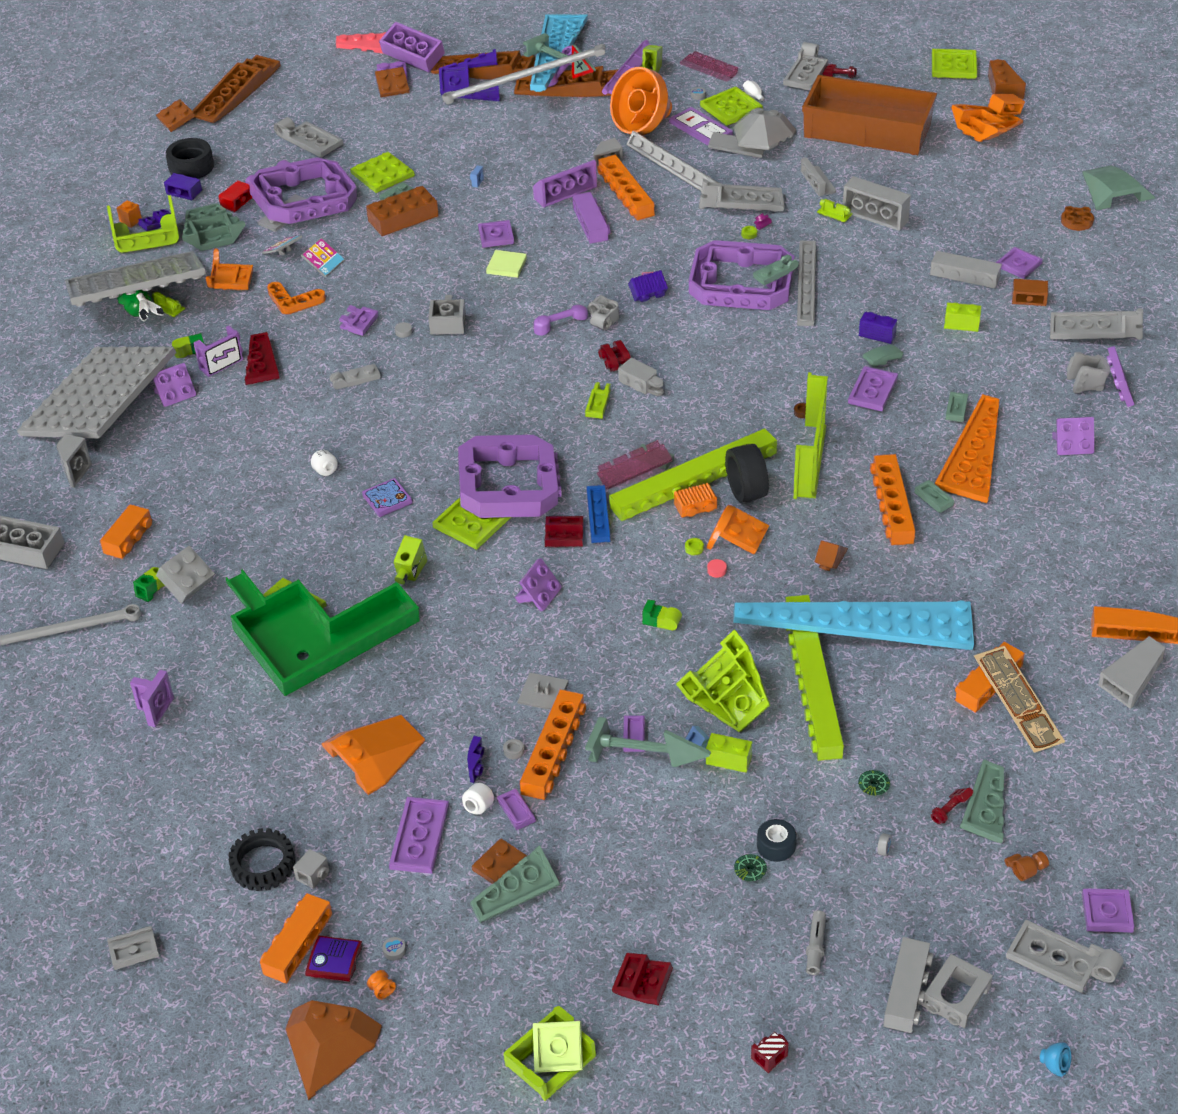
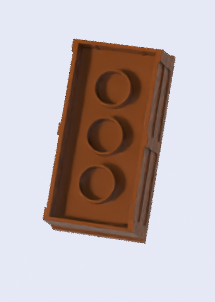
M818 75L802 106L804 137L918 156L931 126L937 93Z

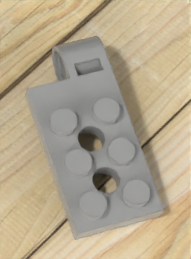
M803 42L798 52V59L786 75L783 85L811 90L817 76L822 75L828 65V59L817 57L819 52L818 44Z
M289 117L274 124V130L279 137L321 158L343 145V139L307 121L296 128L294 122Z
M1025 920L1006 955V958L1081 993L1091 976L1103 982H1113L1124 962L1122 956L1114 950L1103 949L1092 943L1090 948H1087L1028 920ZM1032 946H1041L1043 950L1035 951L1032 949ZM1060 955L1065 960L1057 961L1053 958V956Z

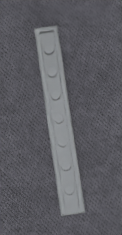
M632 131L627 142L629 147L700 191L704 179L709 180V182L719 183L641 134Z
M800 240L797 326H814L816 241Z

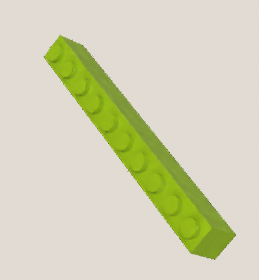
M765 428L609 495L610 509L621 521L632 518L639 513L674 499L675 491L678 492L679 490L692 488L696 485L710 484L719 478L726 477L725 456L728 449L746 444H756L765 459L777 453V439Z
M809 595L785 597V602H811ZM786 629V631H790V634H788L789 646L793 645V648H791L792 660H796L794 664L795 675L800 677L798 678V689L803 691L801 693L802 706H806V709H804L805 721H809L810 724L808 725V735L813 737L811 741L812 753H816L818 761L843 759L844 745L818 632Z

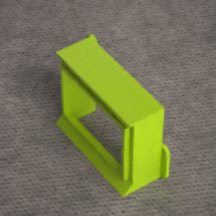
M556 1006L539 1023L574 1021V1017L562 1007ZM532 1028L503 1053L506 1067H509L546 1101L579 1071H560L545 1083L531 1069L522 1064L521 1062L534 1052ZM582 1031L584 1067L596 1057L595 1042Z

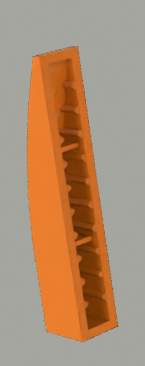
M1094 606L1091 618L1092 637L1144 641L1150 636L1157 642L1178 644L1177 617L1135 609Z

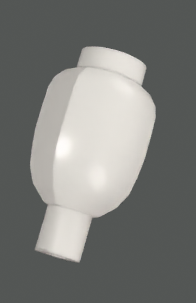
M749 80L744 82L743 87L746 94L753 99H758L760 102L764 100V97L761 95V88L756 82Z

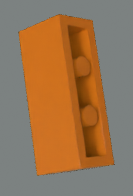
M130 504L101 538L100 543L103 554L123 559L127 553H130L135 543L141 539L143 533L152 525L149 509Z

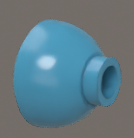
M1054 1043L1047 1049L1041 1050L1040 1062L1044 1063L1051 1073L1063 1077L1068 1072L1072 1054L1067 1043Z

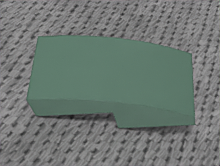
M884 345L863 354V358L871 366L877 367L878 365H886L888 360L901 359L903 352L894 345Z

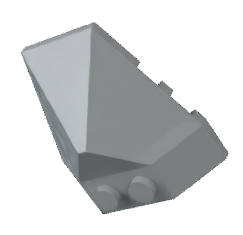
M762 108L752 109L736 122L733 129L735 136H737L738 146L770 150L776 147L780 141L785 142L787 137L792 138L796 133L795 127L783 113L777 110L764 111Z

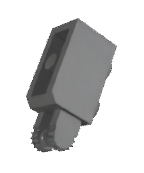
M632 357L618 368L619 381L622 384L628 385L644 394L663 395V380L657 377L656 369Z

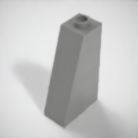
M1149 636L1104 669L1100 674L1098 686L1127 707L1132 708L1161 664L1165 647Z

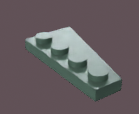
M983 759L973 787V795L969 799L960 825L961 829L997 843H1002L1004 767Z
M539 845L532 853L519 861L516 866L502 875L494 884H491L470 902V905L479 923H482L558 887L560 883Z

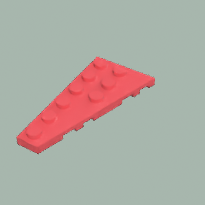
M386 32L362 35L342 34L336 36V48L350 50L358 48L361 51L374 50L375 53H382L379 40Z

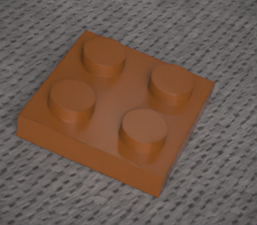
M403 67L375 71L380 97L409 93V86Z
M179 99L156 114V117L172 132L195 117V114Z
M500 838L472 865V871L491 884H494L508 870H511L519 861L527 857V855Z

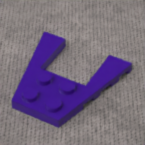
M496 49L487 54H479L476 58L464 59V62L458 64L456 62L439 68L441 96L446 92L470 87L469 68L497 65ZM499 86L458 98L500 101Z

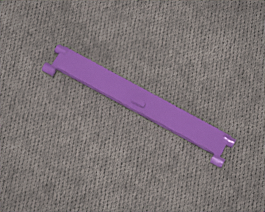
M644 40L604 86L603 94H612L616 82L627 70L642 66L643 48L651 45L648 40Z

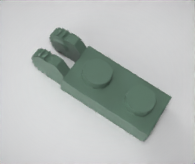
M788 254L784 255L780 260L753 272V278L765 286L789 274L798 267L799 262L796 259L792 260V257Z

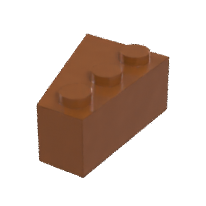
M990 60L988 78L992 94H1014L1016 97L1024 99L1026 83L1005 60Z

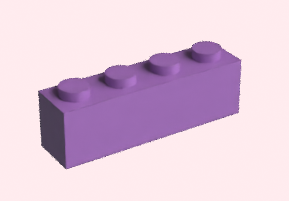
M591 192L572 195L573 209L589 243L607 241L610 227L609 224H606V219L602 215L600 206H597L596 198H593Z

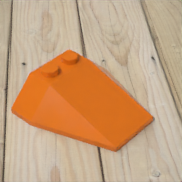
M954 104L951 107L957 128L962 130L965 135L973 136L979 142L995 138L1023 123V120L1015 115H999L986 106Z
M398 715L338 733L321 743V745L333 758L337 755L341 757L355 772L356 783L369 795L387 784L423 744L425 738L402 715Z

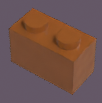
M1013 280L1012 304L1046 306L1048 281Z

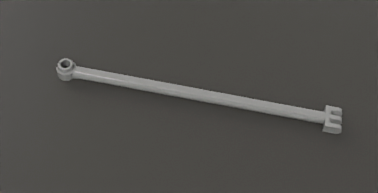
M599 44L590 50L457 91L446 92L441 97L443 102L451 104L458 97L588 57L604 55L606 46L605 44Z
M130 604L118 611L1 635L0 646L122 619L137 621L141 616L140 608L136 604Z

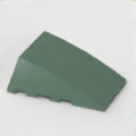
M1110 165L1082 172L1086 185L1089 187L1088 190L1091 193L1096 211L1111 208L1113 197L1134 194L1140 202L1155 199V196L1135 178L1115 166Z
M218 203L186 210V222H184L185 229H183L184 235H182V239L197 249L205 251L233 244L246 224L244 221H240L237 216L233 217L231 212H226V209Z

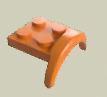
M215 248L213 251L211 275L206 276L207 286L224 290H248L254 271L253 265L221 264L219 249Z
M727 505L707 544V549H712L718 536L755 554L769 525L732 505Z

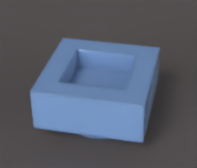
M477 165L470 173L473 187H478L484 180L483 166Z
M692 726L686 740L706 748L710 737L699 726Z

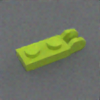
M600 382L595 383L587 403L585 417L603 419L611 391L610 383H606L604 390H600Z

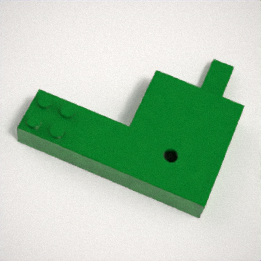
M241 569V574L231 579L225 578L228 586L246 607L231 615L232 628L284 696L309 684L420 621L419 607L398 582L330 618L299 579L264 597L243 569ZM303 652L309 655L305 660H300L297 657Z

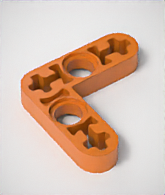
M271 282L267 286L269 296L282 314H292L321 304L326 300L325 291L322 289H315L290 297L279 282Z

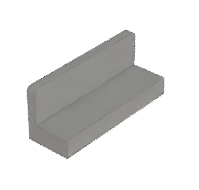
M802 158L801 173L818 196L836 193L835 187L820 167L813 166L808 158Z

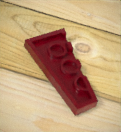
M263 332L250 335L248 364L244 379L245 385L279 379V372L268 333Z

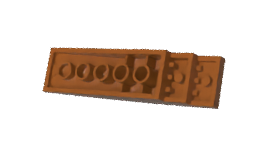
M520 50L497 52V65L469 68V78L496 79L534 67L536 58L535 55L530 57L521 56ZM482 53L442 56L432 68L431 73L439 74V68L456 62L457 64L464 62V59L476 58ZM532 75L517 80H531Z
M255 55L252 59L247 58L243 63L237 62L192 110L195 114L194 118L215 123L235 109L267 81L281 66L280 61Z
M603 66L594 67L596 69L595 72L574 79L572 78V69L565 70L557 79L558 82L555 85L547 87L546 90L541 92L530 90L531 80H517L514 94L560 97L611 96L612 94L609 93L603 94L602 90L619 69L604 71Z

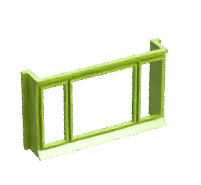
M808 372L805 426L816 427L814 446L796 445L793 499H797V497L816 499L826 433L825 415L828 376L812 375L811 372Z

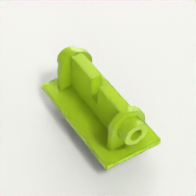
M821 199V208L817 211L819 214L842 222H846L853 215L848 206L837 203L836 207H834L835 202L827 199Z
M160 292L152 294L153 303L160 306L166 314L172 317L185 310V307L181 306L177 300L169 297L166 298Z

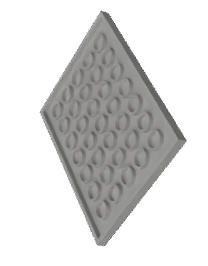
M189 251L66 279L65 283L71 304L82 306L88 301L99 302L105 297L110 299L117 298L119 294L126 293V295H130L140 289L148 291L153 289V286L165 287L171 282H185L188 278L200 279L206 273L194 251Z
M98 346L93 348L91 353L82 359L81 363L72 370V373L62 381L58 388L54 389L52 394L42 402L41 406L33 411L32 415L22 423L17 432L20 436L63 437L65 434L82 438H100L176 354L174 347Z

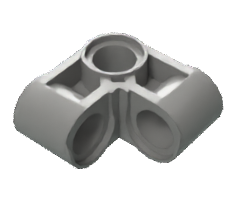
M599 295L587 307L592 315L589 321L590 324L600 329L607 330L619 320L618 302L608 299L603 295Z

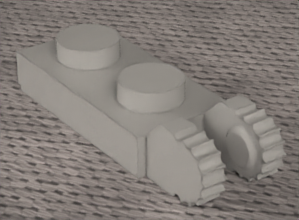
M375 364L342 373L338 371L329 376L335 389L351 387L381 378Z

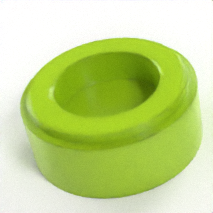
M745 226L741 229V236L748 240L757 237V228Z
M690 538L685 542V551L689 555H699L704 551V543L698 538Z

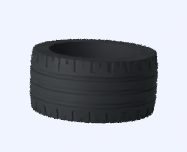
M180 139L170 144L166 149V161L171 175L176 173L200 179L208 175L214 168L211 147L203 139Z
M746 444L728 449L725 456V466L734 497L739 502H748L767 496L769 492L768 472L759 447L756 444Z

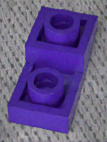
M166 209L153 211L152 217L147 216L146 218L139 219L138 225L146 231L158 229L161 227V218L171 213Z
M475 735L470 743L467 756L471 783H474L484 770L481 758L484 755L485 748L482 745V737Z

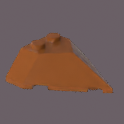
M314 1000L292 1010L286 1026V1033L308 1100L315 1096V1092L325 1084H330L355 1064L357 1059L365 1052H370L375 1048L382 1028L381 1024L357 1008Z

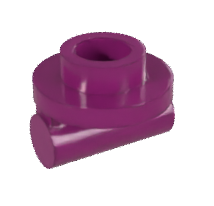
M762 213L755 217L756 221L754 224H756L758 230L772 223L768 214L764 215Z

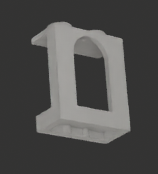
M950 954L925 992L923 1007L932 1014H938L946 1018L951 1024L965 1028L968 1017L983 993L987 994L990 990L993 975ZM950 977L971 986L964 999L957 1004L948 1003L941 996V991Z

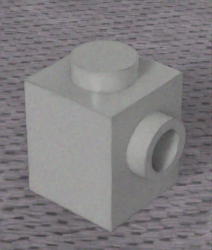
M311 849L293 867L296 880L312 889L321 880H324L329 873L326 856L321 852H315Z

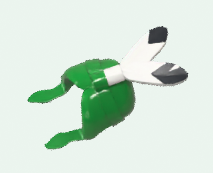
M142 289L136 290L134 294L126 295V293H123L117 297L118 303L124 306L128 314L133 317H140L142 321L147 320L149 311L160 316L165 313L160 306L151 301L149 293Z

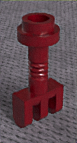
M828 64L822 74L833 77L834 74L848 75L849 78L856 77L857 68L850 66L849 69L837 68V64Z
M956 789L949 796L950 800L942 808L935 807L932 810L931 819L936 824L945 823L948 820L947 814L960 802L967 801L973 795V789Z

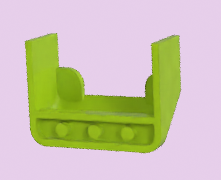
M168 195L171 214L164 215L161 218V229L130 234L129 228L125 223H114L112 208L110 205L107 206L114 246L118 252L126 253L173 245L178 242L179 233L171 195Z

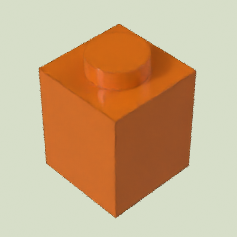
M127 200L116 208L119 221L125 223L130 228L135 226L139 219H142L139 205Z

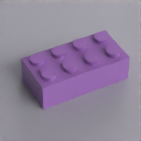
M395 22L379 40L382 53L428 73L445 54L441 40L398 22Z

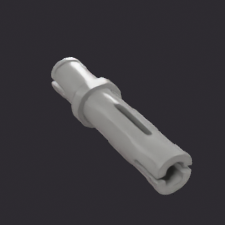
M820 910L813 912L809 946L806 948V972L810 975L819 974L821 958L824 956L823 939L826 913Z

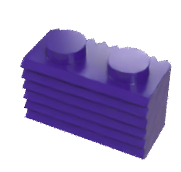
M173 173L164 181L167 195L192 201L202 191L200 179Z
M662 270L631 278L628 283L634 301L640 300V302H645L653 296L659 298L664 296L668 290Z
M864 312L860 319L858 336L892 344L896 337L897 319L889 316H880L873 312Z

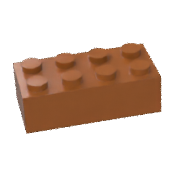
M419 186L366 205L368 221L381 236L439 216L437 200L424 186Z

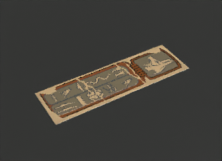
M1005 646L974 655L1034 753L1065 742Z

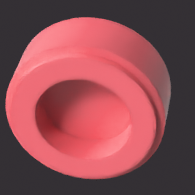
M719 559L711 560L707 565V572L712 577H722L727 572V565Z

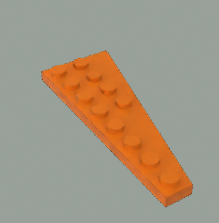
M982 394L935 482V485L941 490L988 503L1000 399Z

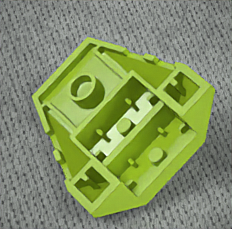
M734 629L720 642L723 648L697 672L690 670L676 685L688 700L716 716L736 731L741 732L766 710L770 703L749 646Z

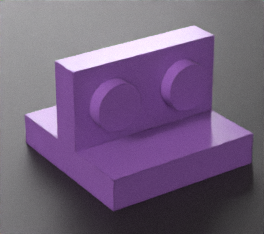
M163 670L158 671L153 681L133 677L130 682L137 709L144 711L147 724L152 727L157 726L174 699L168 673Z

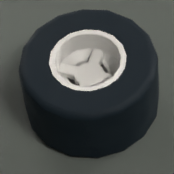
M771 819L762 823L757 832V849L760 855L774 862L785 861L790 858L796 848L797 834L795 828L789 822L782 819Z

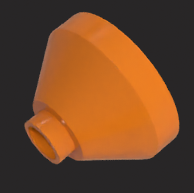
M634 67L623 73L616 82L611 95L610 111L613 122L619 130L628 134L635 131L641 135H646L670 115L672 103L669 99L667 87L662 76L656 71L644 67Z

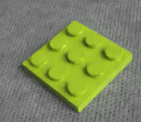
M932 49V77L976 79V50Z
M736 86L700 101V107L726 126L739 121L752 109H763L762 104Z
M389 151L350 168L351 174L375 193L415 176L411 168Z
M458 498L432 522L433 528L477 550L512 517L480 518L462 508L460 498Z

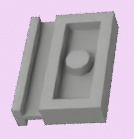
M152 926L107 939L114 970L159 957Z

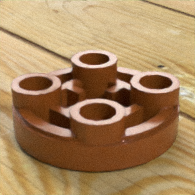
M1066 206L1061 215V223L1068 229L1083 231L1093 226L1094 215L1089 207Z

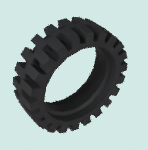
M259 828L258 833L251 830L249 831V836L246 834L241 835L242 840L237 839L235 841V845L231 846V852L228 855L232 876L237 883H240V886L243 888L247 886L248 890L252 891L254 887L256 891H262V887H265V890H271L270 885L276 888L279 886V881L284 883L286 876H291V870H294L295 855L291 841L284 833L280 834L278 830L272 832L271 828H267L266 832H264L263 828ZM272 846L280 849L283 853V859L272 870L263 873H251L241 867V860L245 854L254 848Z

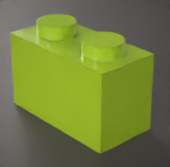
M947 302L944 329L978 332L982 306Z
M711 733L706 747L707 750L711 751L709 757H706V764L747 773L752 758V741Z

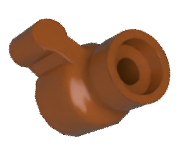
M1042 851L1034 853L1032 857L1028 855L1021 856L1016 853L1004 860L1005 864L1012 868L1014 875L1020 881H1025L1035 876L1038 870H1043L1049 866V860Z

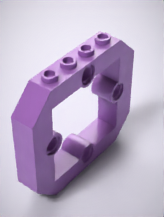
M317 157L260 169L249 181L250 195L267 218L287 224L349 211L357 199V186L338 162ZM322 177L325 180V192L327 195L311 196L308 199L287 204L283 203L282 189L277 187L282 185L297 186L300 184V181Z
M714 240L697 248L695 251L689 277V294L703 305L771 310L789 301L794 270L767 284L766 286L769 289L744 287L739 284L732 286L714 285L717 281V265L713 261L735 262L741 267H750L753 264L770 265L787 254L792 257V260L795 259V256L780 245Z
M535 435L475 436L458 447L460 504L462 508L480 518L540 517L558 505V497H561L560 475H556L559 474V465L557 463V452H554L552 444ZM516 460H538L537 484L541 486V490L521 491L515 485H507L502 491H476V488H479L482 484V468L480 465L475 464L474 461H499L501 465L511 466L516 463Z

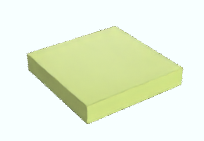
M495 250L486 268V273L518 278L527 259V254Z
M581 1021L533 1023L535 1073L583 1070Z

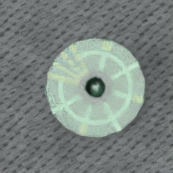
M869 770L861 774L858 785L864 793L876 796L887 792L890 788V780L883 772Z
M754 854L743 855L734 864V872L745 881H757L767 871L765 861Z

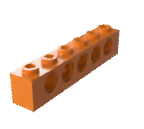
M616 154L598 159L599 166H597V171L599 175L603 176L605 183L610 185L611 190L616 193L618 199H621L624 207L628 208L630 215L634 216L637 221L654 216V202Z
M896 454L875 455L873 463L870 464V472L874 474L873 484L874 487H877V500L880 499L879 510L883 512L882 522L883 525L887 526L885 528L886 538L890 539L891 545L914 544L915 528Z
M559 690L520 780L521 795L545 800L547 794L552 792L554 787L553 780L560 774V763L565 761L567 747L573 743L574 730H578L580 716L584 715L586 711L583 694Z

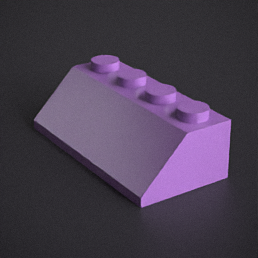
M589 161L538 181L533 185L534 199L544 208L570 198L572 195L596 188V161Z

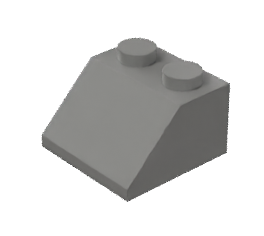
M65 434L56 446L70 487L74 488L92 463L85 438Z

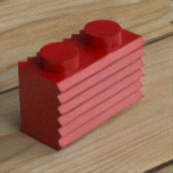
M238 180L218 196L220 205L226 210L228 209L236 212L253 198L250 195V185Z

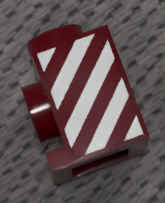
M773 1032L769 1037H764L758 1046L755 1043L751 1046V1059L769 1073L788 1056L789 1043L783 1035Z

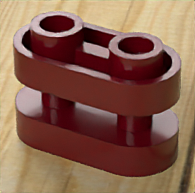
M621 340L614 341L612 348L607 343L600 345V349H598L600 359L604 360L606 369H610L611 372L618 370L619 364L623 365L631 358L629 351Z

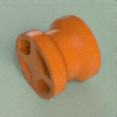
M385 970L376 971L367 980V986L370 990H374V995L379 1000L390 996L396 988L395 982L392 979H388L389 976Z

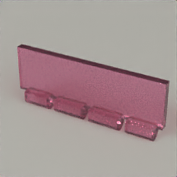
M696 51L680 61L681 65L726 82L732 79L738 71L736 66Z
M658 440L645 445L647 451L640 447L629 452L631 457L629 459L624 454L612 460L613 466L609 461L597 466L599 470L597 475L602 484L605 485V489H610L671 462L672 458L664 444L660 445Z

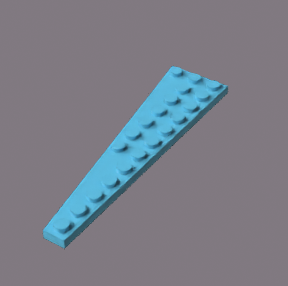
M545 14L541 34L546 33L549 35V47L562 52L565 47L572 46L586 24L588 14ZM545 52L537 53L534 67L557 60L558 58ZM559 67L533 74L530 90L535 92L546 90Z
M962 600L957 602L841 601L734 604L733 623L973 650L974 647L971 602Z

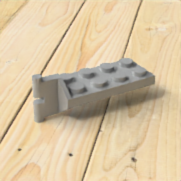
M707 179L703 180L699 209L723 207L726 209L784 211L782 188L729 185L709 182Z
M1138 308L1136 311L1051 312L1050 339H1115L1136 337V339L1141 340L1143 338V309Z

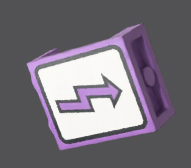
M229 325L226 326L228 336L208 346L200 340L194 342L199 369L208 377L243 360V349L239 341L240 335L237 330H233Z

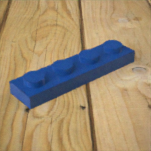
M605 485L586 486L591 543L610 542Z

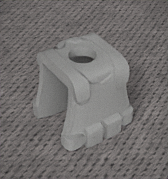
M1075 352L1067 367V379H1075L1073 392L1102 391L1110 373V367L1106 359L1101 355L1090 356L1081 352Z

